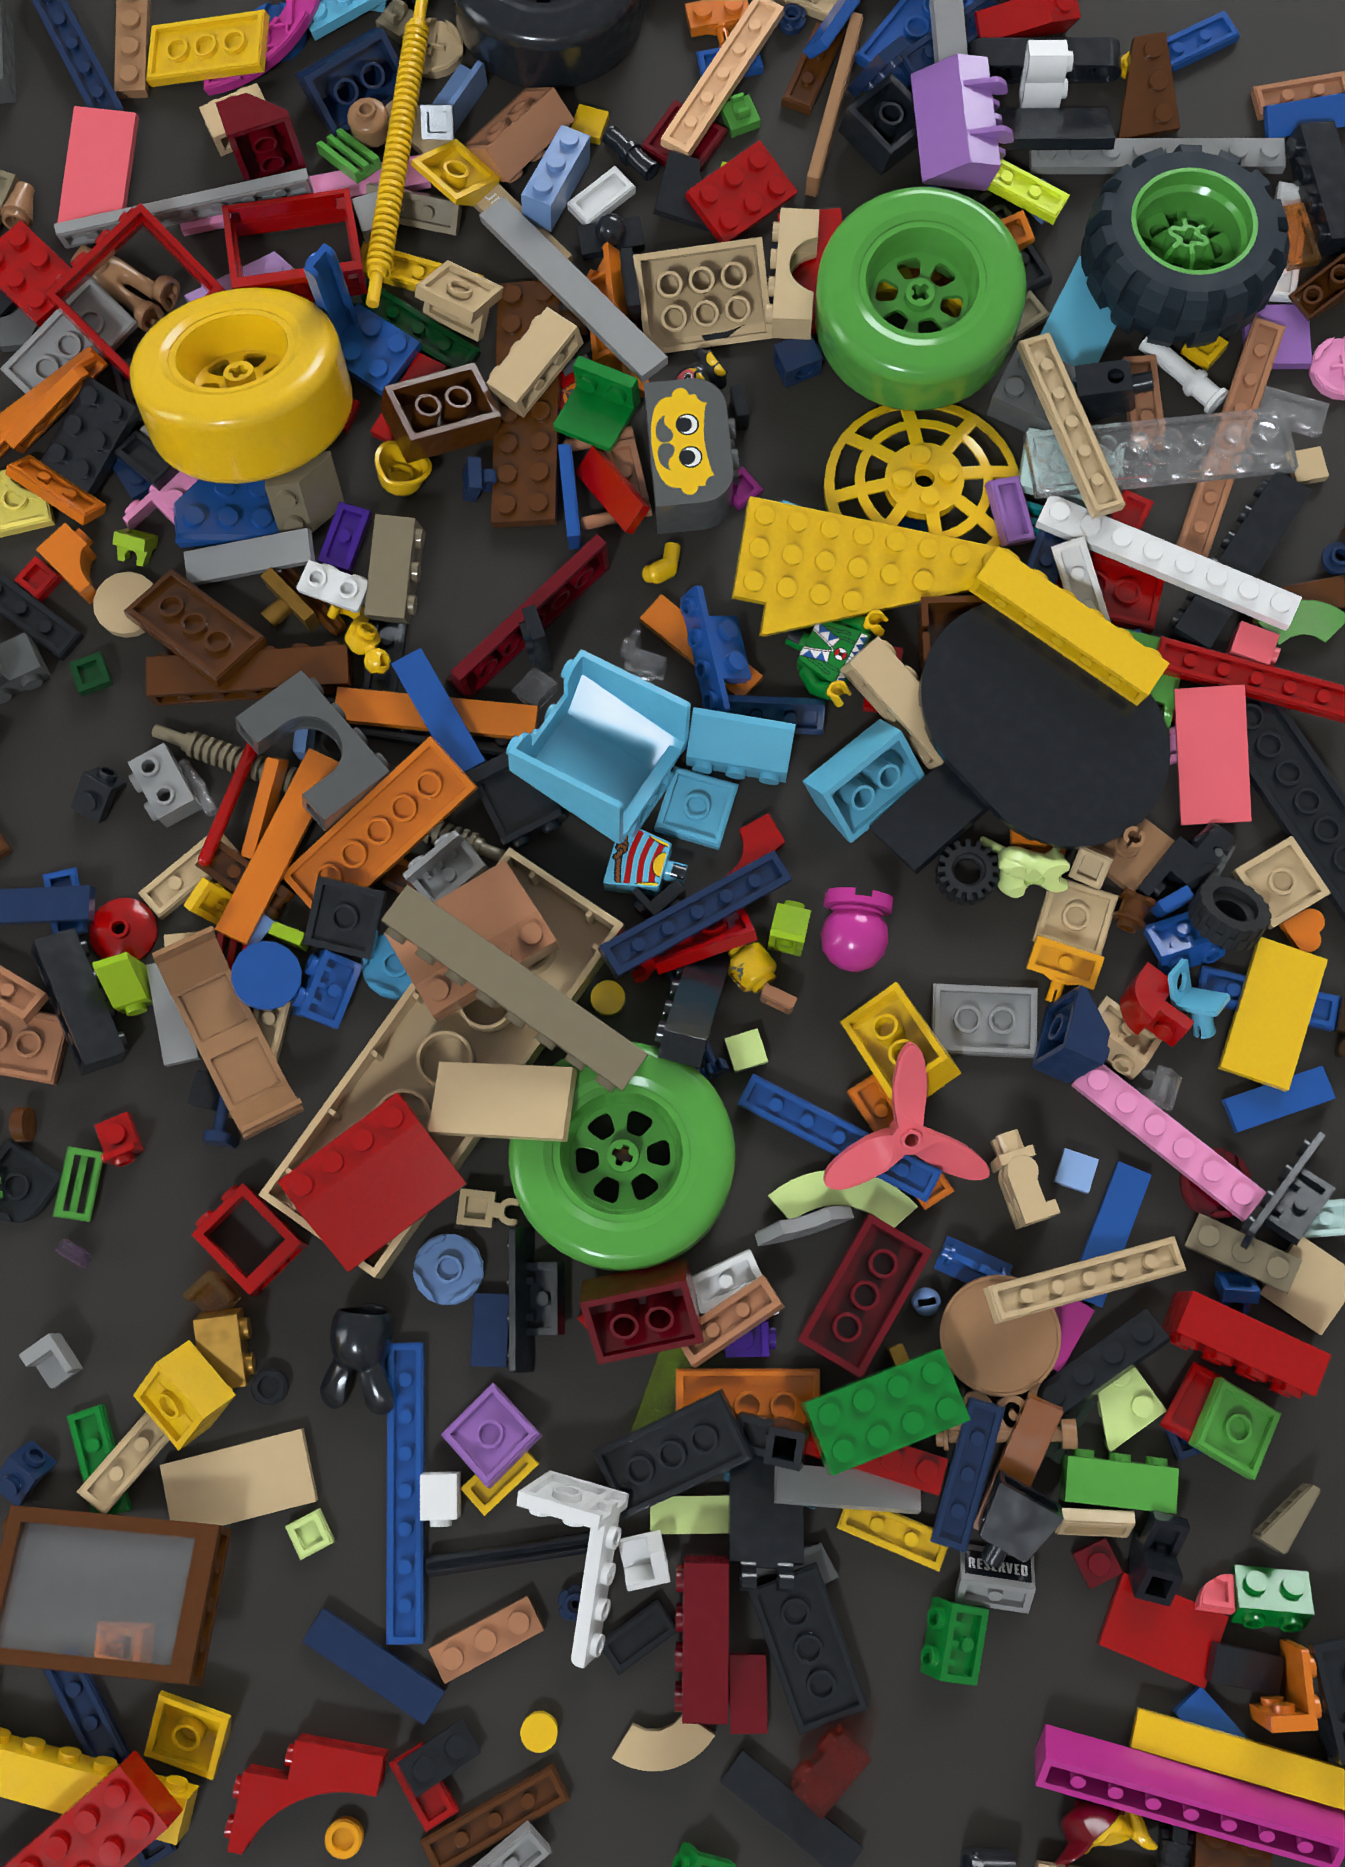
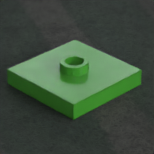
M1216 1377L1188 1444L1249 1480H1255L1282 1413L1226 1379Z

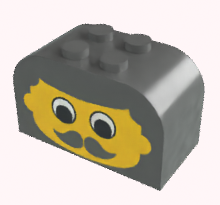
M697 378L644 383L657 534L705 530L717 526L728 516L731 510L733 484H738L739 469L738 450L735 449L734 441L736 439L734 418L728 419L727 405L722 392L714 384Z

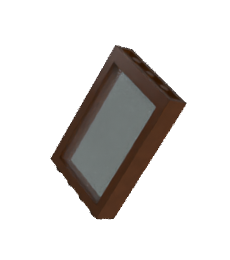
M11 1505L9 1514L4 1519L2 1525L3 1540L0 1548V1665L202 1687L232 1530L218 1524Z

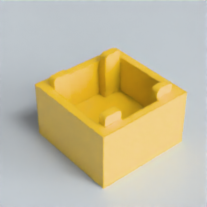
M188 1340L155 1363L133 1396L179 1451L208 1430L236 1395L233 1389L224 1382L198 1351L197 1347Z

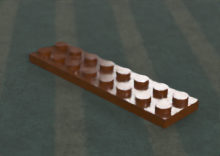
M540 280L498 283V285L504 288L497 308L496 366L504 361L512 345L516 341L521 340L529 330L532 320L536 316L541 315L546 307L561 315L563 303ZM561 372L524 418L495 399L502 417L498 432L494 435L493 470H496L497 483L492 484L491 524L494 528L558 524L560 461L558 445L560 444V433L554 430L553 423L560 413Z

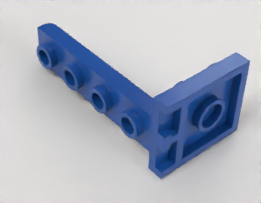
M323 243L317 252H313L308 257L303 268L316 305L329 317L336 329L348 374L383 396L384 386L397 382L418 352L421 351V343L361 304L357 303L355 307L353 306L336 252L330 246Z

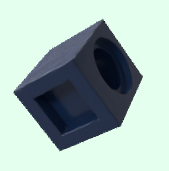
M812 335L811 340L787 339L774 345L773 363L785 388L821 374L822 360H825V355L819 341L815 342Z

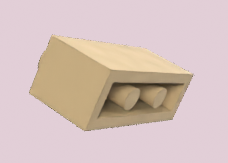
M546 307L541 315L536 316L532 320L529 330L521 340L516 341L512 345L504 361L491 371L486 383L493 397L524 418L583 345L584 342L578 327L549 307Z

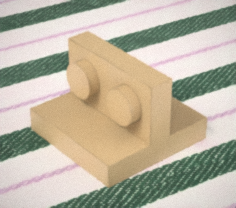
M447 260L416 285L414 297L424 301L423 314L478 342L484 337L489 309L502 298L504 287Z

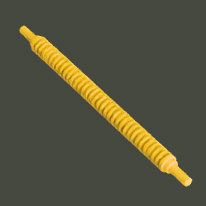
M428 0L415 1L413 18L406 23L365 264V270L370 279L366 305L371 308L379 306L382 283L391 274L430 33L425 21Z

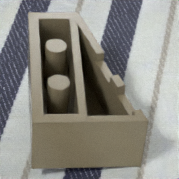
M375 514L364 615L370 620L410 624L411 615H416L417 596L415 592L417 582L420 581L421 559L426 537L425 530L416 518Z

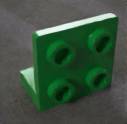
M578 356L573 364L576 387L553 423L554 430L611 452L640 404L638 378Z

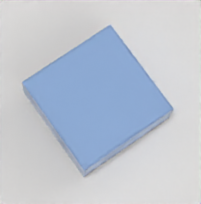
M1064 1148L1053 1183L1088 1194L1099 1159Z

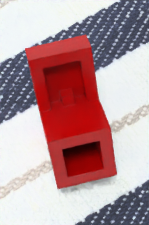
M1147 962L1123 992L1120 1000L1121 1014L1127 1026L1137 1036L1146 1028L1158 1039L1173 1047L1190 1030L1194 1021L1165 1001L1170 994L1168 976Z

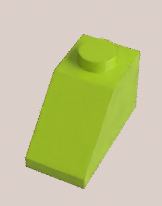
M786 900L784 904L777 903L767 949L801 957L811 910L804 909L805 905L796 901Z
M127 952L92 963L115 1010L123 1014L126 1013L127 1016H134L146 1012L147 1006L153 1005L147 968L144 963Z

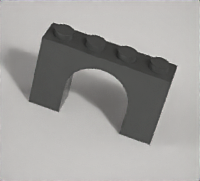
M301 670L235 717L236 727L240 735L258 755L262 754L286 735L301 729L321 731L336 742L342 755L339 764L328 776L302 794L303 807L319 826L326 831L390 774V765L383 755L379 752L374 754L367 746L368 740L357 727L352 729L345 721L346 715L341 707L335 702L330 704L323 696L324 690L319 682L313 677L309 679Z

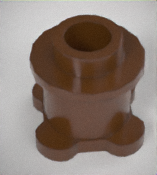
M1125 888L1119 896L1121 904L1118 912H1114L1112 918L1117 922L1116 926L1119 929L1129 933H1136L1137 930L1145 929L1146 923L1144 920L1152 907H1155L1156 900L1141 895L1132 889Z

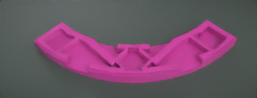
M286 0V5L279 17L275 16L269 23L265 72L280 62L301 39L309 27L321 0ZM265 72L204 80V90L208 96L224 93L253 81Z

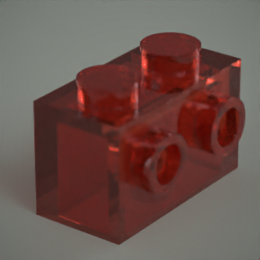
M841 1724L834 1731L829 1729L821 1737L816 1745L818 1750L809 1760L803 1759L791 1775L793 1778L791 1781L793 1793L820 1819L827 1814L872 1760L868 1750Z

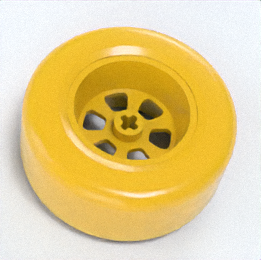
M231 289L203 296L178 307L160 319L144 335L135 350L130 365V384L133 396L155 449L173 468L188 476L207 482L223 484L250 483L271 479L291 472L324 452L339 436L351 413L352 386L339 337L333 323L318 306L309 300L279 289Z

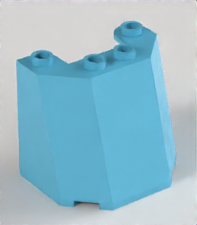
M581 649L574 660L569 659L564 665L561 677L564 679V694L557 704L552 703L549 706L540 728H535L530 734L523 732L520 736L515 735L509 742L506 750L509 770L612 841L620 844L624 842L627 835L633 837L638 833L670 785L674 775L671 769L681 753L684 752L688 742L691 704Z

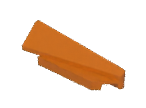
M606 242L602 246L604 258L597 271L590 269L586 277L628 318L620 265V252L609 242ZM590 331L592 359L594 362L638 378ZM638 378L640 397H645L644 383Z
M87 347L0 413V459L11 447L24 454L74 402L86 378L90 376L96 379L109 364L91 347Z

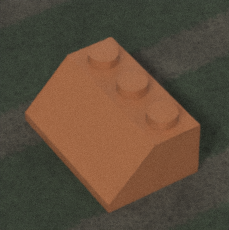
M554 87L525 88L468 140L464 146L501 177L500 182L512 183L522 176L524 172L522 169L529 162H535L545 154L546 150L544 148L552 142L560 126L568 127L575 120Z

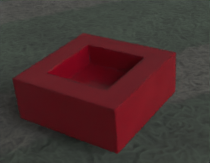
M1101 1537L1071 1552L1087 1587L1090 1589L1123 1573L1105 1537Z

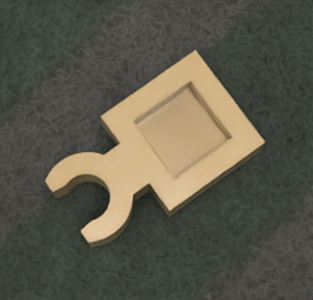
M461 1188L456 1224L493 1228L494 1218H498L508 1226L518 1225L519 1220L507 1218L505 1211L511 1205H520L517 1199L507 1198L501 1203H496V1192Z

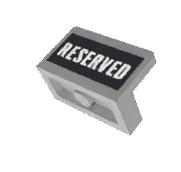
M969 1544L966 1553L960 1551V1573L955 1588V1602L1029 1614L1036 1591L1033 1555L1028 1561L1022 1562L1008 1554L1000 1568H995L987 1564L980 1556L985 1546Z

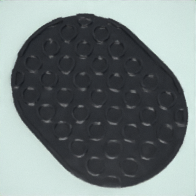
M988 603L974 607L960 615L942 631L932 645L925 659L918 692L919 706L921 707L927 736L947 766L1003 824L1015 833L1028 840H1035L1059 849L1104 845L1120 838L1127 828L1137 826L1154 808L1163 792L1168 777L1170 742L1163 715L1151 694L1136 706Z

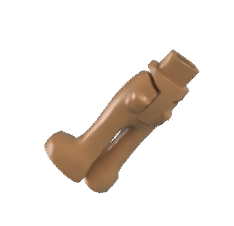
M85 244L81 245L72 257L70 264L77 255L83 251L88 253L91 248ZM114 255L91 276L115 301L134 313L133 317L138 323V327L146 332L164 317V312L160 307L168 312L174 309L180 293V284L175 278L162 275L156 281H153ZM125 285L134 287L155 303L134 295L125 288Z

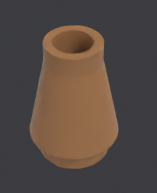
M20 181L16 183L13 192L0 211L2 222L9 229L20 220L27 227L33 224V196L35 189L27 182Z

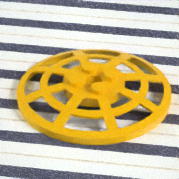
M953 404L933 409L964 419L956 428L940 421L917 419L915 411L900 410L904 422H899L885 428L871 440L856 434L855 432L870 420L886 413L900 410L882 405L855 420L841 434L831 451L826 465L823 489L827 512L842 515L838 504L858 498L862 510L870 521L898 526L904 516L917 520H926L928 533L953 538L963 536L978 524L992 537L986 544L1001 547L995 521L986 514L990 503L985 484L993 479L1018 476L1019 470L1014 456L1004 439L991 425L979 416ZM975 427L986 433L999 447L1008 466H991L982 448L969 436ZM920 428L938 430L950 436L942 446L924 443ZM907 431L910 445L903 447L899 451L894 452L881 445L883 441L892 435ZM961 443H964L974 454L980 466L962 467L959 460L953 454ZM845 444L862 450L856 465L855 485L835 490L836 465ZM871 455L888 463L884 478L865 482L866 467ZM919 476H927L932 480L933 484L928 487H922L916 483L915 479ZM983 479V492L978 506L962 495L965 480ZM885 492L888 501L894 507L886 519L874 508L868 495ZM954 507L968 516L958 526L942 531L940 517L949 513Z

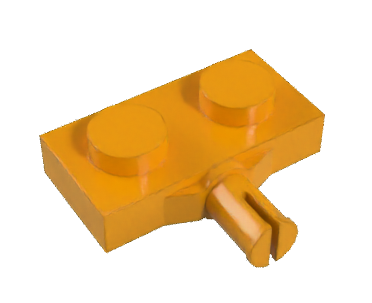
M1036 935L1026 968L1042 973L1052 980L1045 1000L1054 1002L1061 998L1065 985H1082L1094 990L1105 957Z

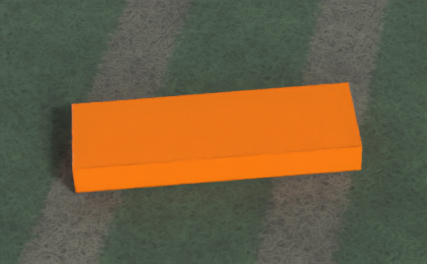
M30 454L6 467V475L83 526L105 514V503L85 492Z
M279 756L266 758L241 851L243 857L252 858L276 812L289 759Z

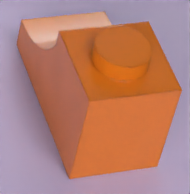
M64 523L36 550L91 605L96 594L90 578L91 564L97 558L89 547L93 544V541L80 528L74 532Z

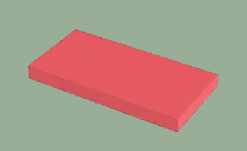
M74 106L57 223L127 208L139 117L136 113Z
M1245 685L1174 689L1180 826L1251 822Z

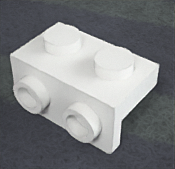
M308 560L298 582L297 590L299 593L358 613L362 605L365 606L368 580L360 575H350L339 571L332 565L326 563L319 564Z

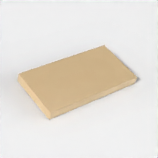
M439 1062L428 1132L433 1135L567 1142L577 1070L573 1067Z
M304 1428L160 1465L170 1520L223 1526L318 1501Z

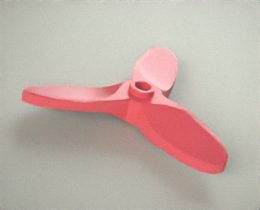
M908 1042L903 1046L895 1064L892 1080L894 1120L890 1123L889 1127L859 1139L829 1163L823 1175V1181L828 1188L843 1190L860 1185L886 1172L905 1155L913 1154L928 1164L953 1176L968 1180H983L989 1177L990 1170L987 1163L979 1154L964 1143L923 1126L927 1098V1073L923 1053L915 1043Z

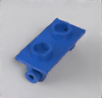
M947 1235L933 1268L967 1284L976 1278L987 1275L1003 1274L1012 1276L1010 1272L1013 1265Z

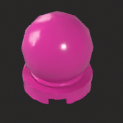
M853 887L828 889L827 893H825L823 905L831 910L832 913L824 920L820 936L822 951L831 963L841 970L860 972L874 967L884 956L889 943L888 927L882 917L892 914L893 897L889 894L872 890V897L855 895L856 888Z

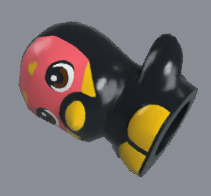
M696 348L693 351V355L698 361L681 370L675 379H703L712 384L716 383L719 389H723L727 385L726 375L728 371L711 349L707 351L702 348Z

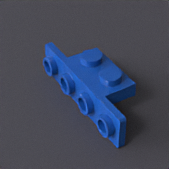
M694 586L681 597L680 609L684 616L688 633V644L691 647L695 663V675L700 685L702 706L704 709L728 713L730 711V704L725 684L746 683L752 678L737 616H709L703 587Z

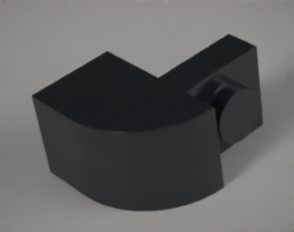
M744 1411L738 1414V1422L753 1454L764 1457V1464L800 1471L803 1468L810 1430L808 1426L780 1416L776 1419Z
M1152 1510L1143 1531L1135 1530L1128 1557V1576L1134 1598L1170 1607L1184 1578L1177 1556L1191 1529L1187 1519Z

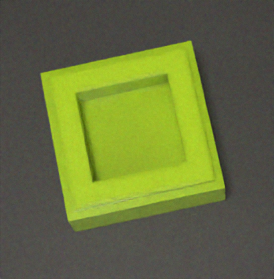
M276 921L272 923L268 933L275 940L307 952L309 945L303 944L304 932Z

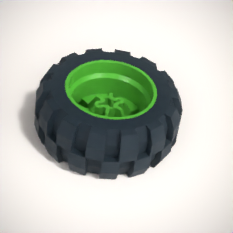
M1180 144L1174 149L1173 153H1165L1163 148L1160 147L1140 155L1133 160L1131 166L1129 164L1123 166L1102 186L1099 198L1093 203L1081 244V267L1085 277L1088 276L1086 284L1099 309L1108 307L1112 311L1110 315L1111 322L1128 335L1133 330L1149 336L1146 343L1165 347L1171 346L1173 341H1185L1187 348L1206 346L1215 342L1219 334L1225 339L1252 323L1256 313L1265 309L1286 267L1290 249L1287 217L1281 199H1271L1273 194L1272 184L1257 169L1250 173L1241 167L1240 157L1220 150L1218 155L1202 152V145ZM1172 263H1175V264H1177V265H1182V268L1176 267V266L1172 265Z

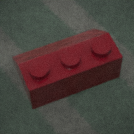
M249 93L230 96L225 100L215 102L244 181L304 168L307 169L289 113L286 109Z
M687 1258L662 1263L649 1268L630 1270L582 1281L579 1303L598 1365L704 1343L696 1289Z

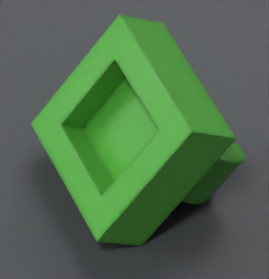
M743 92L731 96L730 101L726 102L720 111L731 138L758 129L761 126V119L749 94L744 96Z

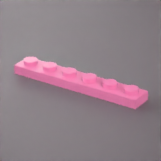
M1103 1064L1084 1076L1077 1078L1071 1085L1242 1222L1248 1218L1267 1193L1106 1065Z

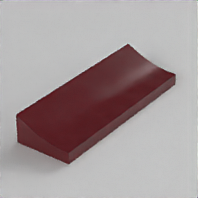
M596 534L450 671L451 675L445 681L464 699H472L525 649L519 622L524 621L522 608L535 604L543 629L548 628L610 569L607 542Z

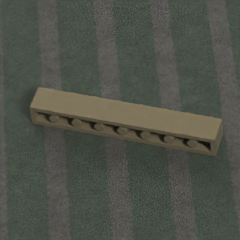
M408 884L381 919L388 926V929L385 931L387 935L401 945L408 940L418 947L415 952L418 957L431 966L436 961L448 969L444 974L461 987L467 982L478 990L474 995L476 998L491 1008L496 1003L508 1011L504 1017L520 1029H523L527 1024L538 1032L534 1037L537 1041L550 1050L558 1046L568 1053L564 1060L581 1072L585 1067L592 1070L598 1075L594 1081L609 1092L613 1093L615 1088L623 1092L647 1058L648 1053Z

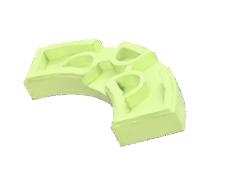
M825 1170L792 1179L768 1195L770 1200L787 1219L800 1217L807 1212L822 1207L847 1205L872 1214L894 1228L918 1207L898 1188L877 1177L848 1189L835 1190L828 1188L823 1181Z

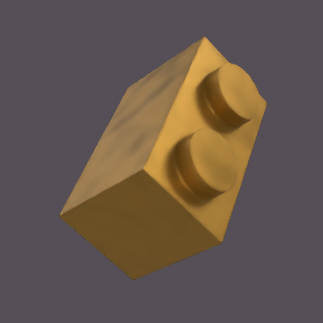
M243 1307L199 1313L193 1320L198 1351L231 1388L247 1386L252 1379V1374H256V1359L254 1352L249 1353L247 1339L251 1338L252 1329L250 1318L244 1317Z

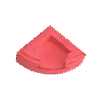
M1222 1574L1204 1584L1197 1594L1195 1610L1228 1615L1236 1612L1234 1574Z

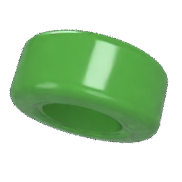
M910 187L893 190L865 202L849 214L837 227L823 252L819 264L815 299V326L819 343L828 363L841 380L856 393L877 404L890 408L910 411L933 410L968 398L994 377L1006 361L1013 347L1025 307L1027 289L1025 266L1019 247L1011 232L992 211L974 199L958 192L935 187ZM904 267L920 268V274L918 277L905 279L898 269ZM935 271L944 275L952 282L939 287L931 280V276ZM885 282L898 290L896 299L891 301L877 300L875 295L878 285ZM960 299L962 301L960 315L954 318L942 312L940 305L943 300ZM899 313L907 320V323L902 330L884 319ZM931 320L940 330L932 333H918V325L924 321Z
M638 1042L632 1043L648 1053V1056L623 1092L615 1088L613 1093L609 1092L594 1081L598 1076L587 1067L581 1072L564 1060V1058L553 1065L573 1067L577 1070L567 1142L509 1140L508 1165L510 1179L520 1208L530 1224L550 1245L563 1254L588 1266L610 1271H630L649 1268L667 1263L690 1250L710 1231L719 1218L728 1199L735 1170L736 1153L733 1128L728 1112L715 1088L695 1067L658 1058L659 1047ZM632 1111L644 1114L652 1119L651 1127L640 1137L627 1131L628 1115ZM603 1114H608L612 1118L615 1131L607 1139L600 1140L589 1131L588 1126L596 1118ZM659 1141H667L670 1148V1163L665 1166L650 1163L647 1158V1148L650 1145ZM625 1146L629 1149L628 1153L633 1159L630 1163L624 1161L622 1166H619L613 1152L615 1149L621 1151ZM585 1148L598 1152L599 1166L587 1173L578 1172L576 1164V1152L578 1149ZM641 1174L648 1175L658 1184V1189L644 1200H638L632 1188V1181ZM605 1177L619 1182L618 1199L614 1203L604 1201L594 1195L595 1187Z

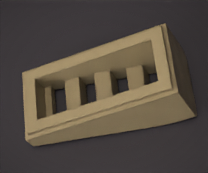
M1302 1483L1254 1530L1251 1536L1274 1551L1282 1554L1287 1553L1319 1496L1320 1488L1312 1484Z

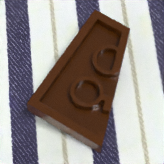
M1166 31L1135 36L1130 46L1125 78V94L1121 104V120L1116 138H1145L1177 132L1181 127Z

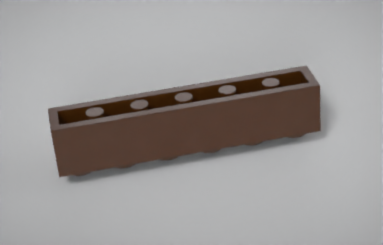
M336 641L326 642L323 646L314 647L300 643L293 644L290 648L282 649L264 646L223 685L218 687L174 653L161 652L157 656L146 657V696L155 706L260 700L301 670L309 679L313 677L319 682L324 690L323 695H336L337 687L354 688L353 655L347 644L343 645V643Z

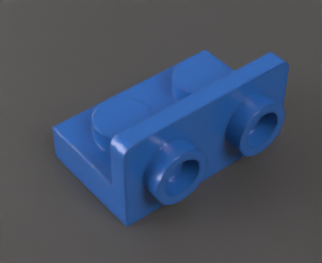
M1189 912L1146 925L1144 929V936L1158 959V970L1165 975H1168L1182 958L1188 959L1190 968L1203 963H1213L1225 955L1226 949L1212 944L1207 938H1203L1197 929H1194L1191 919L1188 918Z
M326 949L318 950L315 955L311 954L304 968V973L307 974L303 987H299L291 1001V1005L295 1006L292 1014L298 1017H305L333 1029H338L363 965Z

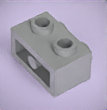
M164 743L127 762L133 772L128 777L138 793L144 792L148 802L144 803V807L153 821L159 820L168 828L203 809L173 752Z

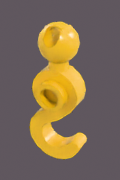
M331 604L327 613L329 618L335 619L338 614H345L353 619L344 638L349 649L358 655H365L364 665L370 673H385L390 667L391 660L385 650L377 648L381 637L375 626L368 623L369 618L364 615L365 608L362 606L360 611L355 613Z

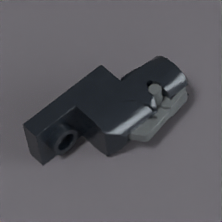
M1209 823L1188 842L1180 836L1135 891L1141 895L1151 896L1153 899H1156L1168 883L1176 890L1188 885L1191 891L1198 889L1208 878L1220 877L1235 849L1236 839L1226 829L1214 823Z

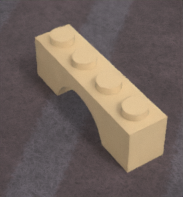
M781 208L780 222L773 221L772 242H778V248H771L770 269H776L775 276H769L768 296L774 297L773 304H767L766 324H772V338L811 340L814 292L799 285L793 278L792 273L803 262L817 258L820 209Z

